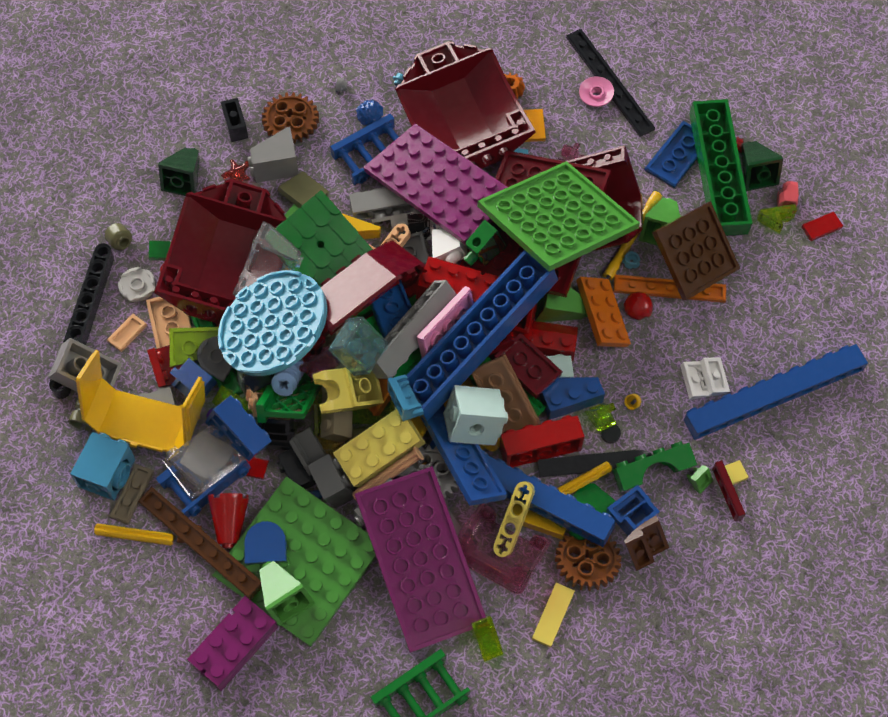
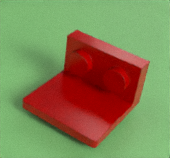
M170 345L158 349H148L147 352L158 387L172 385L176 378L170 373L174 368L170 367ZM182 365L175 367L179 370Z

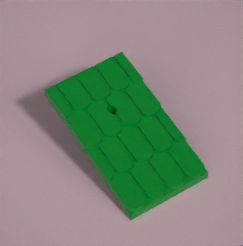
M322 190L316 193L315 196L310 198L265 237V241L291 270L310 276L320 287H322L320 284L324 280L335 277L337 275L336 272L341 267L345 266L347 268L351 265V260L359 254L362 256L373 250ZM370 305L346 324L355 326L362 322L372 313Z

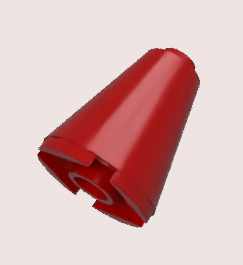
M220 493L218 498H214V494L208 495L217 543L222 545L224 549H232L240 539L249 495L243 497V494Z

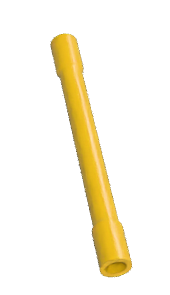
M657 191L652 192L645 204L643 222L646 213L662 198V195ZM639 233L628 243L621 245L613 260L602 274L603 277L606 278L608 275L610 276L609 280L614 278L626 253H628Z

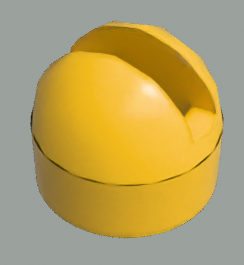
M630 394L625 397L624 403L628 409L634 410L640 407L642 399L638 394ZM636 399V402L632 405L631 402Z

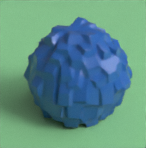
M375 100L364 101L356 108L358 121L362 125L368 126L381 119L383 116V106Z

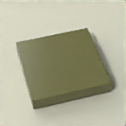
M303 171L278 186L277 190L299 208L320 190L326 196L329 194L326 188Z

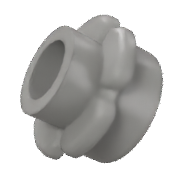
M337 77L335 91L340 93L346 91L348 81H345V77Z

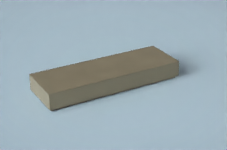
M135 464L109 515L111 519L129 524L139 504L138 501L143 496L154 474V470Z

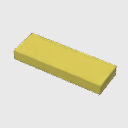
M555 583L532 640L550 648L552 647L575 590Z

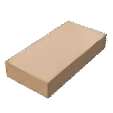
M132 314L107 339V342L122 352L147 327V323L135 314Z

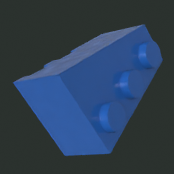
M598 377L558 378L539 395V398L546 406L544 410L548 419L551 420L603 403L605 392Z
M229 396L215 407L204 422L208 426L211 424L219 430L218 435L220 437L226 436L233 442L231 446L248 461H251L272 441L269 434L256 424L255 418L251 414H247L243 409L241 402L232 396Z

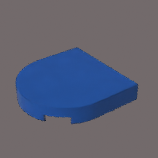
M268 521L259 522L248 530L244 543L246 565L264 564L268 561L276 563L287 562L286 536L277 524Z

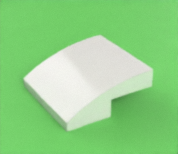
M721 357L703 358L701 361L683 362L680 365L689 400L723 395L730 392Z

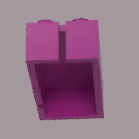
M246 596L232 609L234 614L228 613L187 658L189 664L220 691L226 687L278 628L276 621Z

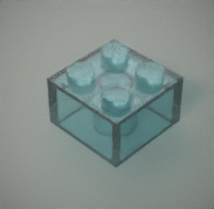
M364 317L348 318L328 350L354 376L370 374L388 342Z

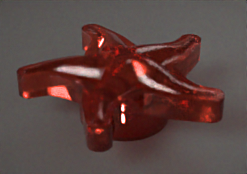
M231 159V169L221 175L224 179L230 178L240 182L249 181L250 177L246 176L245 172L249 163L245 161L244 164L238 165Z

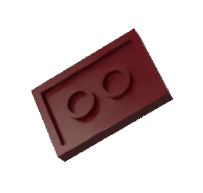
M519 333L513 339L514 344L500 350L493 359L505 354L522 387L536 399L562 375L563 371L522 333Z

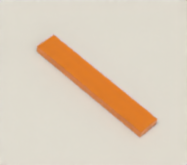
M617 274L614 276V293L632 294L642 292L648 296L682 299L672 279ZM715 283L688 300L725 303L726 284Z

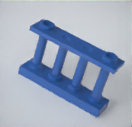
M391 113L330 146L331 156L334 160L342 158L352 170L353 185L364 183L370 175L364 171V168L359 169L348 153L354 149L358 150L365 161L369 163L373 158L363 146L365 143L373 142L378 150L382 152L386 147L378 136L385 133L395 141L399 136L393 130L395 123Z
M218 429L210 434L224 443L227 441L226 436L222 438L218 435ZM232 454L228 462L232 465L233 469L225 476L221 473L217 479L218 481L208 488L197 474L179 464L182 459L180 458L155 479L164 489L168 487L176 493L186 506L181 511L189 518L190 516L198 515L202 510L201 508L209 503L208 495L214 494L215 498L238 478L246 476L251 466L246 459L240 463ZM183 475H187L202 493L194 501L189 498L177 483L178 479Z

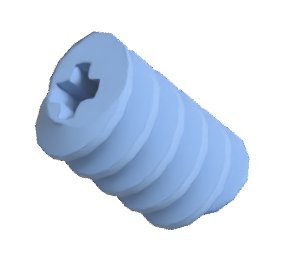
M302 359L289 368L275 373L271 385L277 394L282 396L293 394L306 370Z

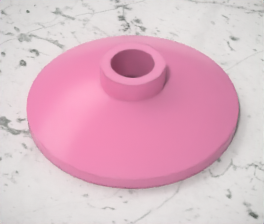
M590 77L580 85L579 96L585 104L592 107H601L612 100L614 87L606 78Z

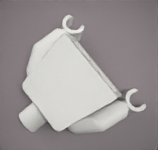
M443 228L432 230L433 258L456 264L468 254L467 246Z

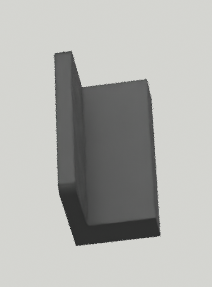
M311 426L294 434L289 442L310 476L312 474L308 465L327 454Z

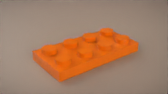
M580 276L576 282L597 346L628 347L631 342L609 279Z

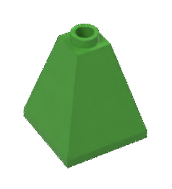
M662 198L646 213L639 241L658 246L652 232L680 217L677 201L671 198Z
M570 287L566 298L546 293L538 302L535 321L580 320L588 316L581 295Z
M268 561L262 565L259 572L265 608L279 626L315 603L304 586L276 562Z

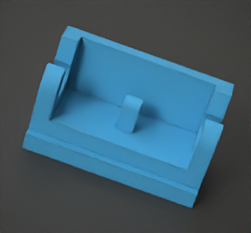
M406 375L388 378L387 390L402 421L424 415L422 405L418 403Z

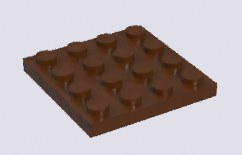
M711 201L652 232L683 301L688 300L740 269Z

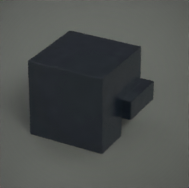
M269 417L266 423L258 422V426L264 429L272 440L266 449L289 450L292 448L289 441L296 432V429H294V418Z

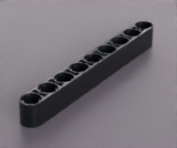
M98 244L94 249L63 343L69 338L84 345L87 343L114 261V255L108 244ZM50 379L49 387L56 398L64 399L69 396L70 388Z

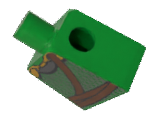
M484 220L466 241L465 244L470 252L463 260L469 266H472L477 260L485 265L504 250L507 245L498 230Z

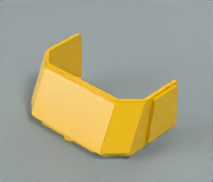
M98 350L91 354L76 377L82 420L98 434L102 432L109 435L111 439L124 440L134 448L140 446L159 452L173 453L189 446L205 403V384L202 381V377L197 378L182 407L118 391L102 378Z

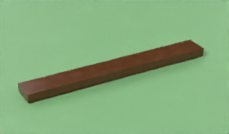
M152 486L139 499L138 502L250 600L262 589L260 579Z

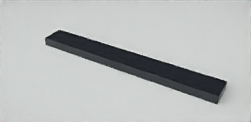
M579 29L566 35L567 40L593 75L606 78L612 83L614 87L612 100L639 137L654 131V125L583 30Z

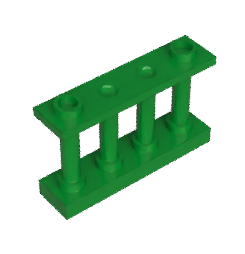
M439 649L370 698L375 708L379 705L381 708L384 707L390 717H401L391 703V697L397 693L403 696L416 717H438L454 705L461 706L468 701L470 689L468 687L462 691L459 689L443 666L446 655L442 649ZM432 669L439 673L454 695L445 703L442 702L426 678V673ZM414 681L420 683L437 708L427 716L409 691V685Z

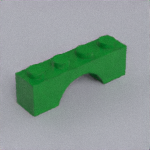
M682 441L671 444L672 449L665 451L663 447L652 451L654 454L647 457L646 454L634 457L635 462L628 464L626 460L617 463V468L613 469L612 472L620 492L634 488L637 485H643L644 473L652 464H663L674 473L696 466L697 462L690 443L683 444Z

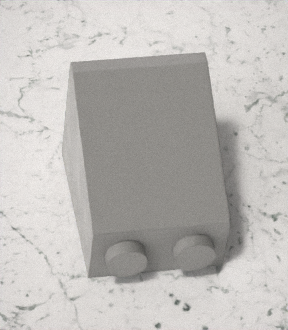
M290 127L283 129L250 149L251 156L248 157L251 177H255L256 183L294 177L299 174Z

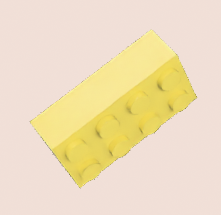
M395 409L334 451L333 454L353 486L359 488L411 452L414 446L417 448L423 446L425 441L411 419L402 421L397 409Z

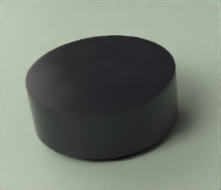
M612 423L604 425L601 430V438L609 444L616 443L621 436L620 428Z

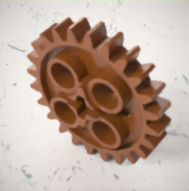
M286 92L285 97L278 94L279 99L273 97V103L267 102L268 107L263 108L262 125L264 131H267L268 136H273L283 129L290 127L293 143L295 144L297 139L303 142L302 137L309 139L308 133L314 134V129H317V124L319 123V112L317 111V106L313 104V100L308 101V96L302 98L301 93L295 96V92L289 96Z
M570 534L569 537L563 536V541H559V548H556L555 562H558L556 569H561L560 576L566 575V583L572 580V587L580 584V590L587 586L588 591H591L592 586L599 590L600 584L607 587L608 581L613 582L614 576H618V570L621 568V563L619 562H621L622 556L619 555L620 548H615L617 542H610L611 535L604 548L587 539L577 540ZM591 543L594 544L596 547L590 548L587 546V544ZM575 553L578 557H572L570 554ZM603 560L607 564H601L598 561ZM586 569L590 573H583L581 570Z

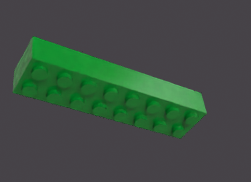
M728 99L693 101L689 115L705 202L711 201L726 236L748 234L753 223Z

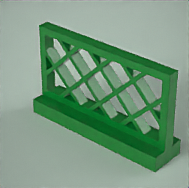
M304 373L297 388L289 396L279 395L273 390L271 384L267 385L256 403L258 422L266 423L269 417L304 419L322 385L314 384V381L310 382L313 380L312 374L315 373Z

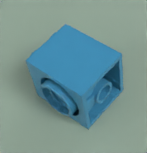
M92 432L70 475L79 488L115 501L120 489L126 484L131 467L136 459L126 441L121 439L116 441L105 433L100 432L97 434Z

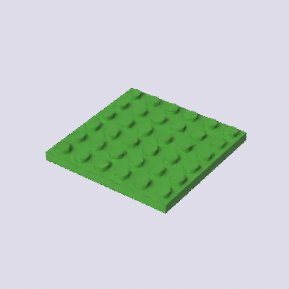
M567 161L479 200L477 205L480 210L548 272L638 229L640 224L638 220Z
M286 476L229 554L260 579L259 570L263 564H245L244 543L246 534L252 526L264 521L273 522L283 530L287 541V562L277 564L304 586L315 603L281 626L312 647L372 564L376 555L366 531ZM217 570L214 572L213 577L242 598L245 596ZM261 589L251 601L273 619L265 608L263 591Z

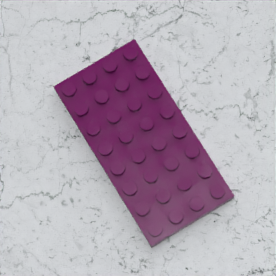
M417 124L411 126L363 167L368 175L464 245H466V241L484 220L490 224L493 222L477 207L478 201L508 188Z
M433 466L354 494L410 653L488 624Z

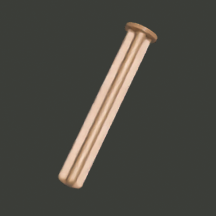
M414 446L411 452L353 492L354 499L356 500L355 493L383 484L389 478L393 479L417 461L424 460L420 450Z

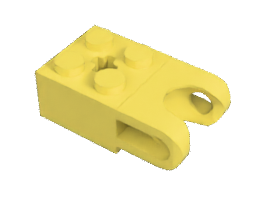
M368 365L323 370L312 374L314 384L322 385L327 391L328 398L326 402L319 404L321 414L367 409L384 403L379 379Z

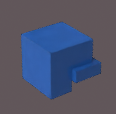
M190 358L187 359L179 370L174 367L170 372L176 378L172 385L186 397L198 377H202V381H204L205 397L217 384L213 377Z
M638 485L606 509L627 536L645 521L654 516L658 517L660 512Z

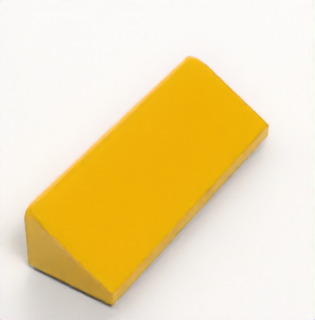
M515 504L513 506V513L518 516L521 515L523 512L522 506ZM528 510L523 523L524 527L561 540L566 531V528H561L558 524L531 510Z

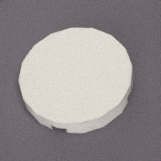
M141 267L125 271L118 282L120 294L132 302L146 300L153 294L156 287L154 275L149 270L142 269Z

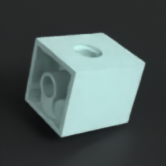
M454 385L443 412L449 441L456 443L496 445L498 438L501 437L503 426L508 421V413L505 412L504 398L501 396L500 389Z

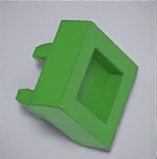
M704 465L700 468L694 467L695 473L692 476L686 475L694 490L700 494L713 482L709 468Z

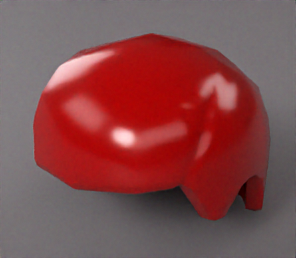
M632 293L624 302L625 313L636 320H642L645 317L649 318L654 310L652 299L646 293Z

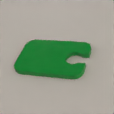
M594 483L580 488L573 495L577 501L592 505L600 513H608L606 509L615 502L614 498ZM572 531L569 533L577 540L585 539Z

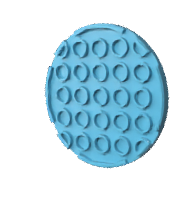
M282 270L257 278L255 283L249 287L245 286L235 296L236 299L231 306L226 308L218 330L219 349L229 365L246 375L266 376L289 368L312 349L323 331L327 318V301L323 290L313 278L299 271Z

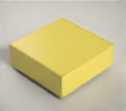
M740 460L725 465L733 485L749 478Z

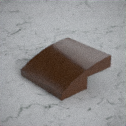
M657 516L638 526L624 541L636 571L654 563L653 556L669 548Z

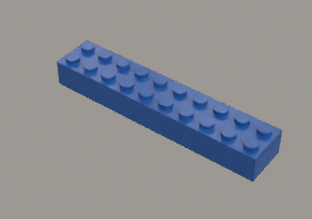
M524 250L406 375L418 403L422 405L424 415H421L424 420L428 421L449 399L454 385L461 386L558 281L555 269L548 272Z

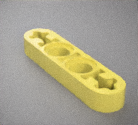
M520 482L514 489L493 546L495 554L499 557L509 556L513 552L535 493V488L530 482ZM527 485V490L529 491V494H525L522 499L526 500V503L520 500H516L517 497H522L523 492L520 490L521 487H525ZM515 504H520L523 508V512L519 516L513 513V506ZM508 523L515 525L516 530L512 535L506 532L505 528ZM506 538H512V541L507 540L505 547L508 550L502 553L499 545L504 544Z

